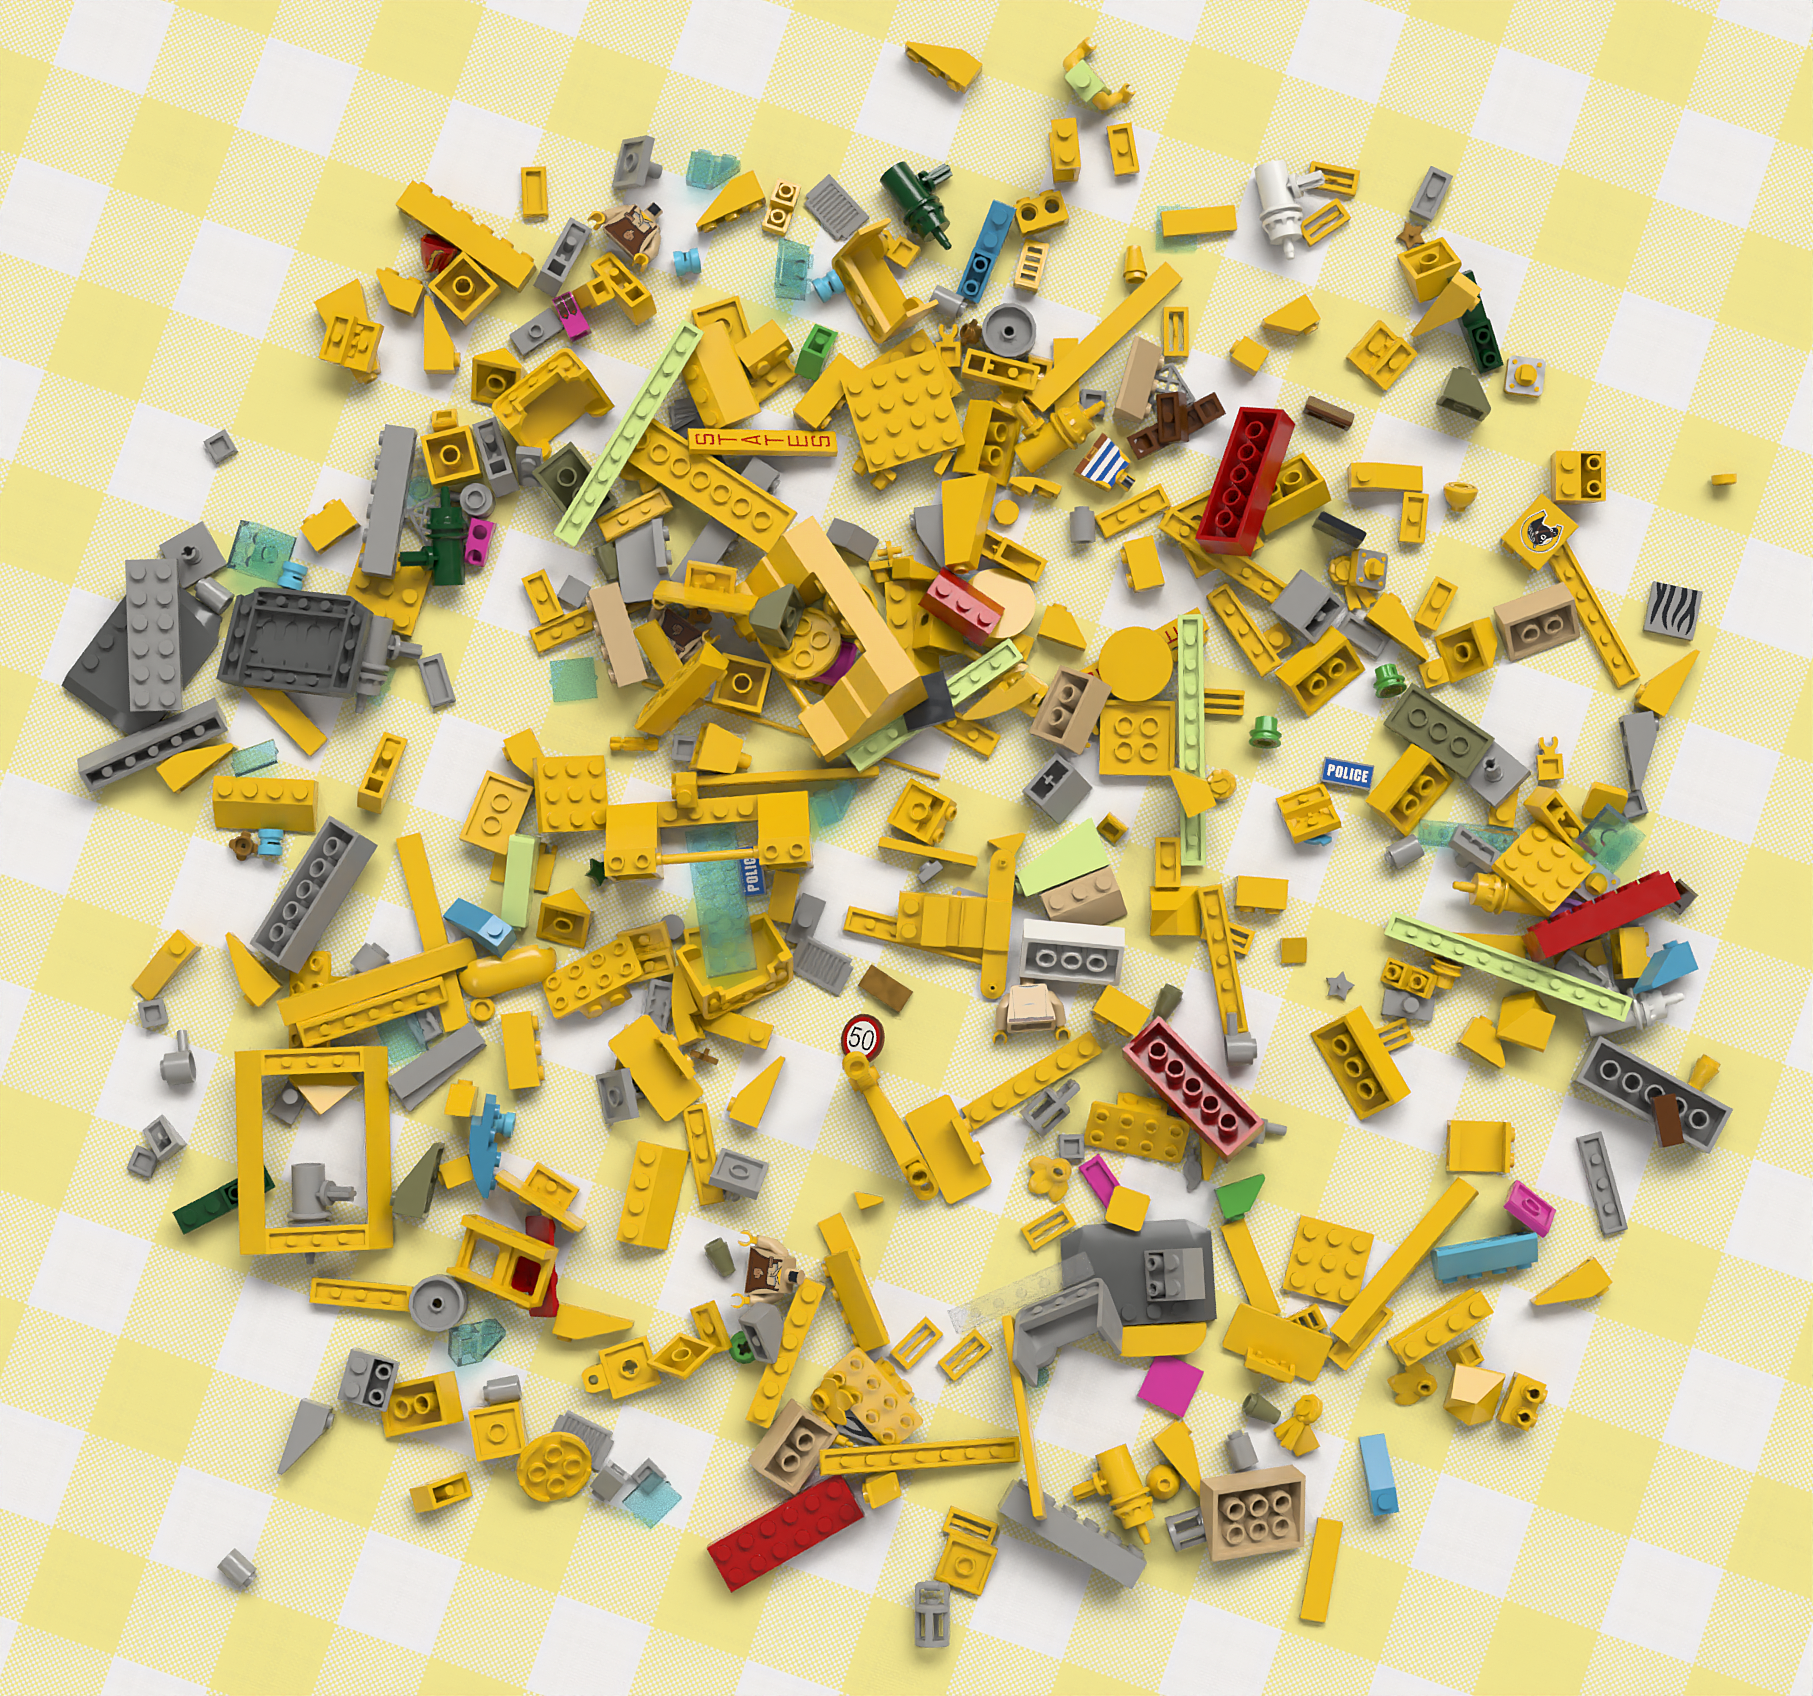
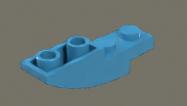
M995 199L992 201L957 289V294L976 303L980 302L1017 208Z
M486 1093L482 1117L472 1115L469 1153L477 1187L482 1197L488 1199L490 1190H495L496 1179L494 1177L496 1175H493L494 1167L499 1168L501 1152H497V1143L494 1142L496 1128L492 1127L493 1119L498 1120L500 1105L496 1104V1095Z

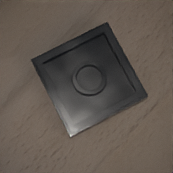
M1324 511L1319 514L1312 526L1355 548L1359 547L1367 534L1365 531Z
M943 670L921 676L929 698L903 714L908 733L956 720Z

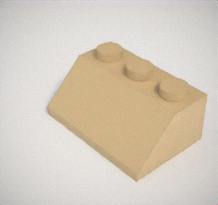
M1139 336L1134 337L1112 416L1141 424L1143 417L1148 419L1152 405L1147 403L1149 394H1155L1158 380H1155L1154 376L1156 370L1161 371L1165 357L1160 355L1161 347Z
M1564 582L1493 607L1496 626L1510 662L1580 637L1575 599Z
M1060 665L1029 733L1059 748L1081 755L1112 687L1095 676Z
M1111 866L1040 894V899L1049 921L1101 925L1128 914Z
M791 1398L749 1457L748 1462L759 1473L796 1495L819 1462L818 1449H828L839 1432L811 1410Z

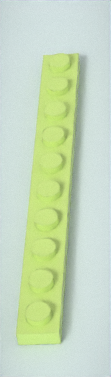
M684 319L681 321L553 535L575 548L704 335L702 330Z
M1203 614L1178 615L1180 769L1205 779ZM1180 800L1181 866L1206 865V811L1188 818Z
M1395 911L1392 912L1384 934L1385 936L1623 1023L1633 998Z

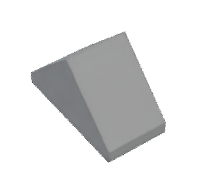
M834 518L826 534L832 545L867 562L879 541L878 538L858 525L838 518Z
M163 1114L143 1129L146 1138L160 1161L169 1160L187 1145Z

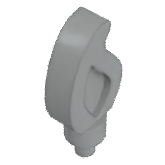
M1190 1149V1155H1188L1187 1161L1183 1166V1174L1189 1182L1187 1185L1189 1190L1194 1189L1198 1185L1202 1174L1201 1166L1197 1161L1198 1155H1195V1149Z

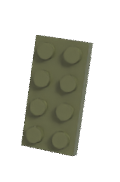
M1414 683L1410 684L1383 723V725L1411 744L1413 743L1431 754L1439 763L1464 780L1468 779L1495 740L1494 737Z

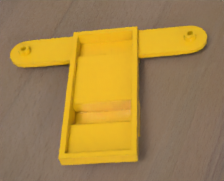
M999 849L993 853L990 860L987 897L911 891L899 892L896 942L921 943V946L946 947L947 945L958 946L959 948H983L980 988L982 994L989 999L999 998L1004 993L1006 985L1016 865L1013 853L1007 849Z

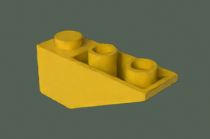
M907 41L905 44L906 55L915 63L920 61L927 66L926 70L936 78L940 76L945 79L947 86L955 92L960 90L965 94L982 71L983 64L963 49Z
M753 170L728 182L696 223L698 233L704 231V233L711 232L718 227L717 224L724 221H727V223L733 222L741 217L740 214L746 211L753 213L763 207L762 204L766 203V198Z
M884 1471L866 1475V1482L862 1483L865 1504L870 1503L872 1509L902 1496L896 1471Z

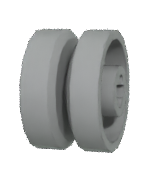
M1003 303L994 307L986 315L982 324L981 342L986 353L1021 361L1031 352L1034 346L1036 323L1033 315L1025 307L1015 303ZM1013 331V335L1007 336L1005 333Z
M436 1274L421 1280L413 1288L409 1297V1310L413 1320L420 1327L428 1331L441 1332L455 1326L463 1319L468 1309V1296L465 1287L450 1275ZM438 1298L442 1301L440 1308L436 1307L437 1304L434 1303V1299Z

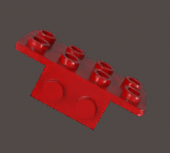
M544 1215L526 1216V1235L554 1246L556 1225L553 1219L551 1220ZM520 1256L511 1281L512 1288L520 1292H528V1295L532 1296L541 1271V1265ZM555 1264L542 1306L532 1307L529 1310L531 1317L552 1318L557 1316L559 1300L556 1293L558 1275Z

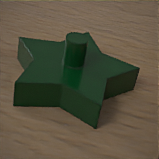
M591 858L590 870L585 876L593 878L597 887L601 886L604 879L608 878L605 877L604 862L600 863Z

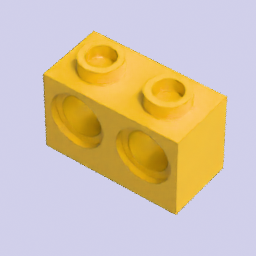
M1053 189L1041 192L1039 194L1040 197L1034 199L1024 197L1016 201V204L1013 205V207L1017 208L1014 218L1021 239L1069 223V215L1060 190L1054 192ZM1053 203L1059 210L1056 213H1049L1046 211L1045 206ZM1025 211H1031L1035 218L1031 221H1026L1022 218L1021 214Z

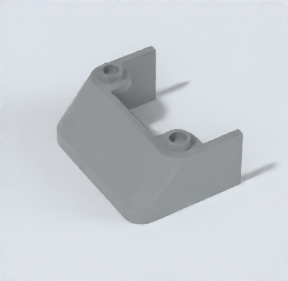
M1094 1278L1026 1305L1019 1310L1015 1318L1012 1361L1032 1388L1037 1386L1038 1369L1053 1363L1057 1348L1098 1332L1099 1337L1103 1341H1107L1117 1355L1122 1353L1123 1326L1105 1282L1101 1278Z

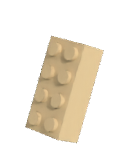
M618 582L589 590V596L585 597V602L589 613L594 611L596 621H593L592 624L596 637L601 635L604 645L600 646L604 661L609 659L611 669L607 670L611 684L616 683L617 688L648 679Z

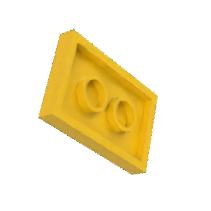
M487 770L459 840L507 857L509 837L517 833L534 787Z

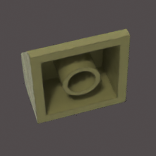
M1453 367L1444 380L1436 404L1482 422L1490 413L1491 406L1477 376L1472 375V371L1465 367Z
M788 584L759 599L755 608H752L750 611L749 623L761 643L789 650L806 604L795 585Z

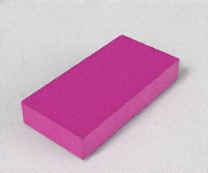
M1097 1154L1078 1167V1169L1107 1209L1114 1187L1120 1184L1100 1154Z

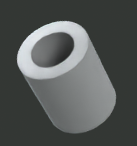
M940 285L936 286L929 300L931 302L937 299L939 304L933 310L955 320L956 316L961 317L967 306L963 302L965 297Z
M1088 506L1074 507V511L1070 512L1071 543L1086 544L1096 542L1095 513L1090 511Z
M211 577L200 579L194 588L196 591L195 597L218 614H222L229 607L235 596Z
M1411 834L1386 847L1387 853L1384 854L1390 867L1395 866L1398 870L1423 857L1424 851L1416 836Z
M518 1375L488 1380L487 1386L483 1387L485 1401H490L491 1405L522 1400Z
M1240 1429L1227 1434L1228 1439L1224 1443L1235 1470L1247 1468L1258 1462L1248 1432L1242 1433Z
M235 1548L217 1566L239 1588L242 1585L248 1587L257 1577L254 1573L257 1568Z

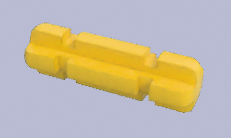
M611 737L610 749L612 751H621V749H624V751H645V749H648V751H658L659 739L657 737H648V739L644 737H624V739H621V737Z

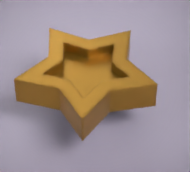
M1405 221L1404 231L1396 238L1405 242L1407 250L1414 244H1424L1425 242L1420 235L1423 225L1413 227Z
M705 1048L704 1053L695 1050L690 1052V1056L717 1065L719 1059L708 1055L710 1051L708 1048Z

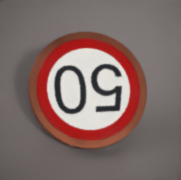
M859 1014L850 1019L845 1025L841 1036V1047L844 1055L846 1056L853 1051H859L866 1056L869 1062L873 1061L880 1054L884 1046L885 1033L881 1022L869 1014Z

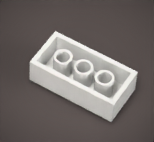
M1024 919L1019 977L1119 986L1125 948V928Z

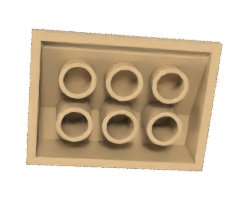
M1293 1465L1200 1479V1506L1210 1560L1216 1562L1304 1547L1306 1476Z

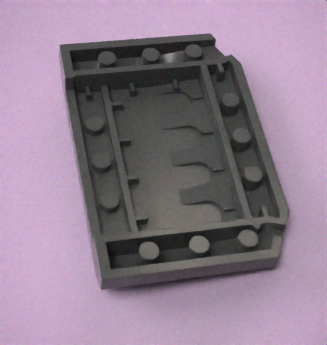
M180 587L184 691L217 647L220 624L223 617ZM125 595L67 673L61 686L128 735H132L161 722L168 711H130L127 603Z
M259 587L248 595L236 596L216 679L240 687L346 699L354 697L374 613L349 595L271 587Z
M1186 1219L1144 1221L1139 1231L1113 1223L1083 1225L1060 1239L1063 1291L1094 1278H1101L1110 1291L1122 1325L1217 1319L1211 1230ZM1202 1248L1205 1299L1147 1301L1144 1251Z

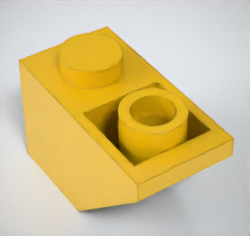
M388 267L385 270L377 268V277L391 308L416 318L427 292L422 285V281L411 276L408 279L399 276V272Z

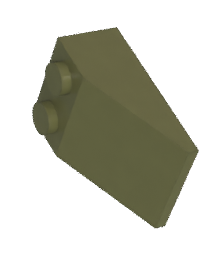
M569 442L532 471V474L565 515L591 472L592 467L574 444ZM610 490L589 525L618 503V500Z
M434 1143L398 1186L397 1190L392 1192L390 1206H393L392 1213L419 1219L429 1216L438 1176L437 1172L439 1171L445 1143Z

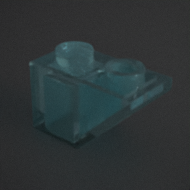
M698 149V152L691 151L685 179L686 184L691 187L713 190L739 173L741 162L737 160V157L729 154H722V157L712 155L711 151Z
M847 780L836 784L837 789L828 792L827 788L813 792L814 797L809 798L819 828L843 821L858 790L857 782L851 784V781Z
M496 1318L449 1328L448 1355L458 1367L482 1362L506 1336V1331Z

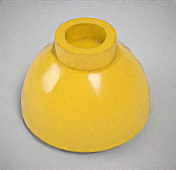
M1449 482L1443 486L1444 496L1451 505L1450 509L1456 512H1465L1466 507L1472 504L1478 494V489L1468 483Z
M1156 1465L1150 1469L1146 1476V1487L1150 1488L1149 1493L1157 1499H1170L1180 1489V1475L1170 1465Z

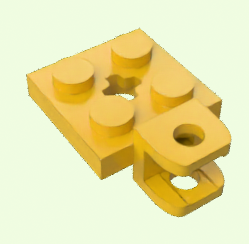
M647 1335L599 1350L598 1353L602 1363L586 1368L581 1374L587 1392L596 1393L610 1388L613 1400L662 1384L658 1370L647 1366V1362L653 1357ZM627 1360L637 1364L633 1374L623 1370ZM596 1375L599 1381L591 1383L589 1377Z

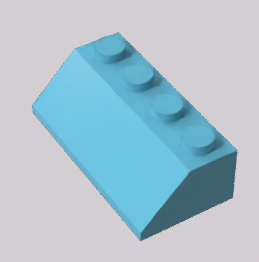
M1523 1231L1433 1248L1430 1251L1435 1279L1442 1280L1443 1284L1456 1282L1458 1281L1457 1277L1467 1275V1279L1482 1277V1272L1492 1271V1274L1507 1272V1267L1516 1266L1517 1270L1531 1268V1263L1538 1262L1537 1233Z

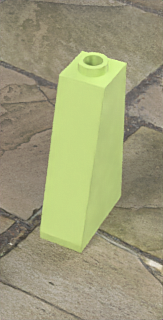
M1092 817L1085 820L1016 874L1017 879L1014 880V884L1018 894L1023 893L1026 898L1110 865Z
M520 833L512 834L509 837L501 920L513 927L515 931H521L522 927L529 926L542 838Z

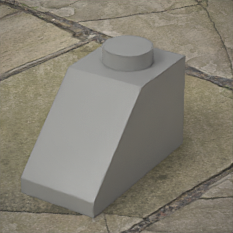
M757 1302L738 1321L755 1359L774 1364L777 1361L784 1325L780 1318L779 1310L775 1305Z
M610 1459L591 1483L592 1494L601 1501L606 1499L610 1502L630 1474Z

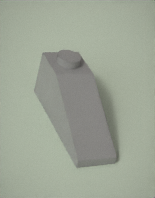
M570 217L533 286L555 298L592 229Z
M496 417L472 424L488 479L496 498L520 490Z
M942 504L914 507V514L909 515L911 530L916 529L917 537L938 568L941 570L944 566L951 571L945 565Z
M1653 711L1623 715L1618 718L1631 791L1641 789L1656 741V731H1659V721L1657 716L1653 715Z
M307 1398L301 1399L277 1471L278 1474L282 1475L326 1431V1428H331L335 1418V1414H332V1406Z

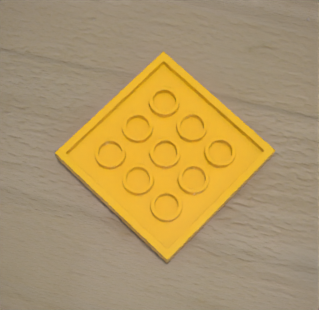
M936 349L840 378L869 474L965 446Z

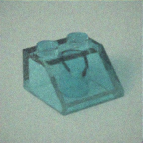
M779 238L774 283L776 298L805 301L806 293L811 294L812 279H808V269H813L814 254H810V246Z
M240 520L226 568L277 584L279 577L283 575L282 566L284 561L290 562L297 538L256 522Z
M1607 803L1576 838L1575 842L1612 874H1615L1648 836Z

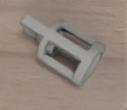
M1070 1079L1056 1092L1052 1088L1046 1087L1019 1113L1043 1138L1070 1113V1108L1066 1103L1079 1092L1080 1086L1075 1080ZM1046 1097L1047 1100L1030 1115L1029 1112ZM1057 1111L1060 1112L1044 1128L1041 1127Z
M1201 1506L1165 1517L1167 1529L1176 1552L1207 1541Z
M927 1580L916 1583L915 1646L928 1648L949 1646V1584ZM921 1589L925 1591L944 1590V1603L939 1602V1599L935 1598L926 1599V1602L921 1603ZM921 1613L925 1615V1636H921ZM943 1613V1636H939V1615Z

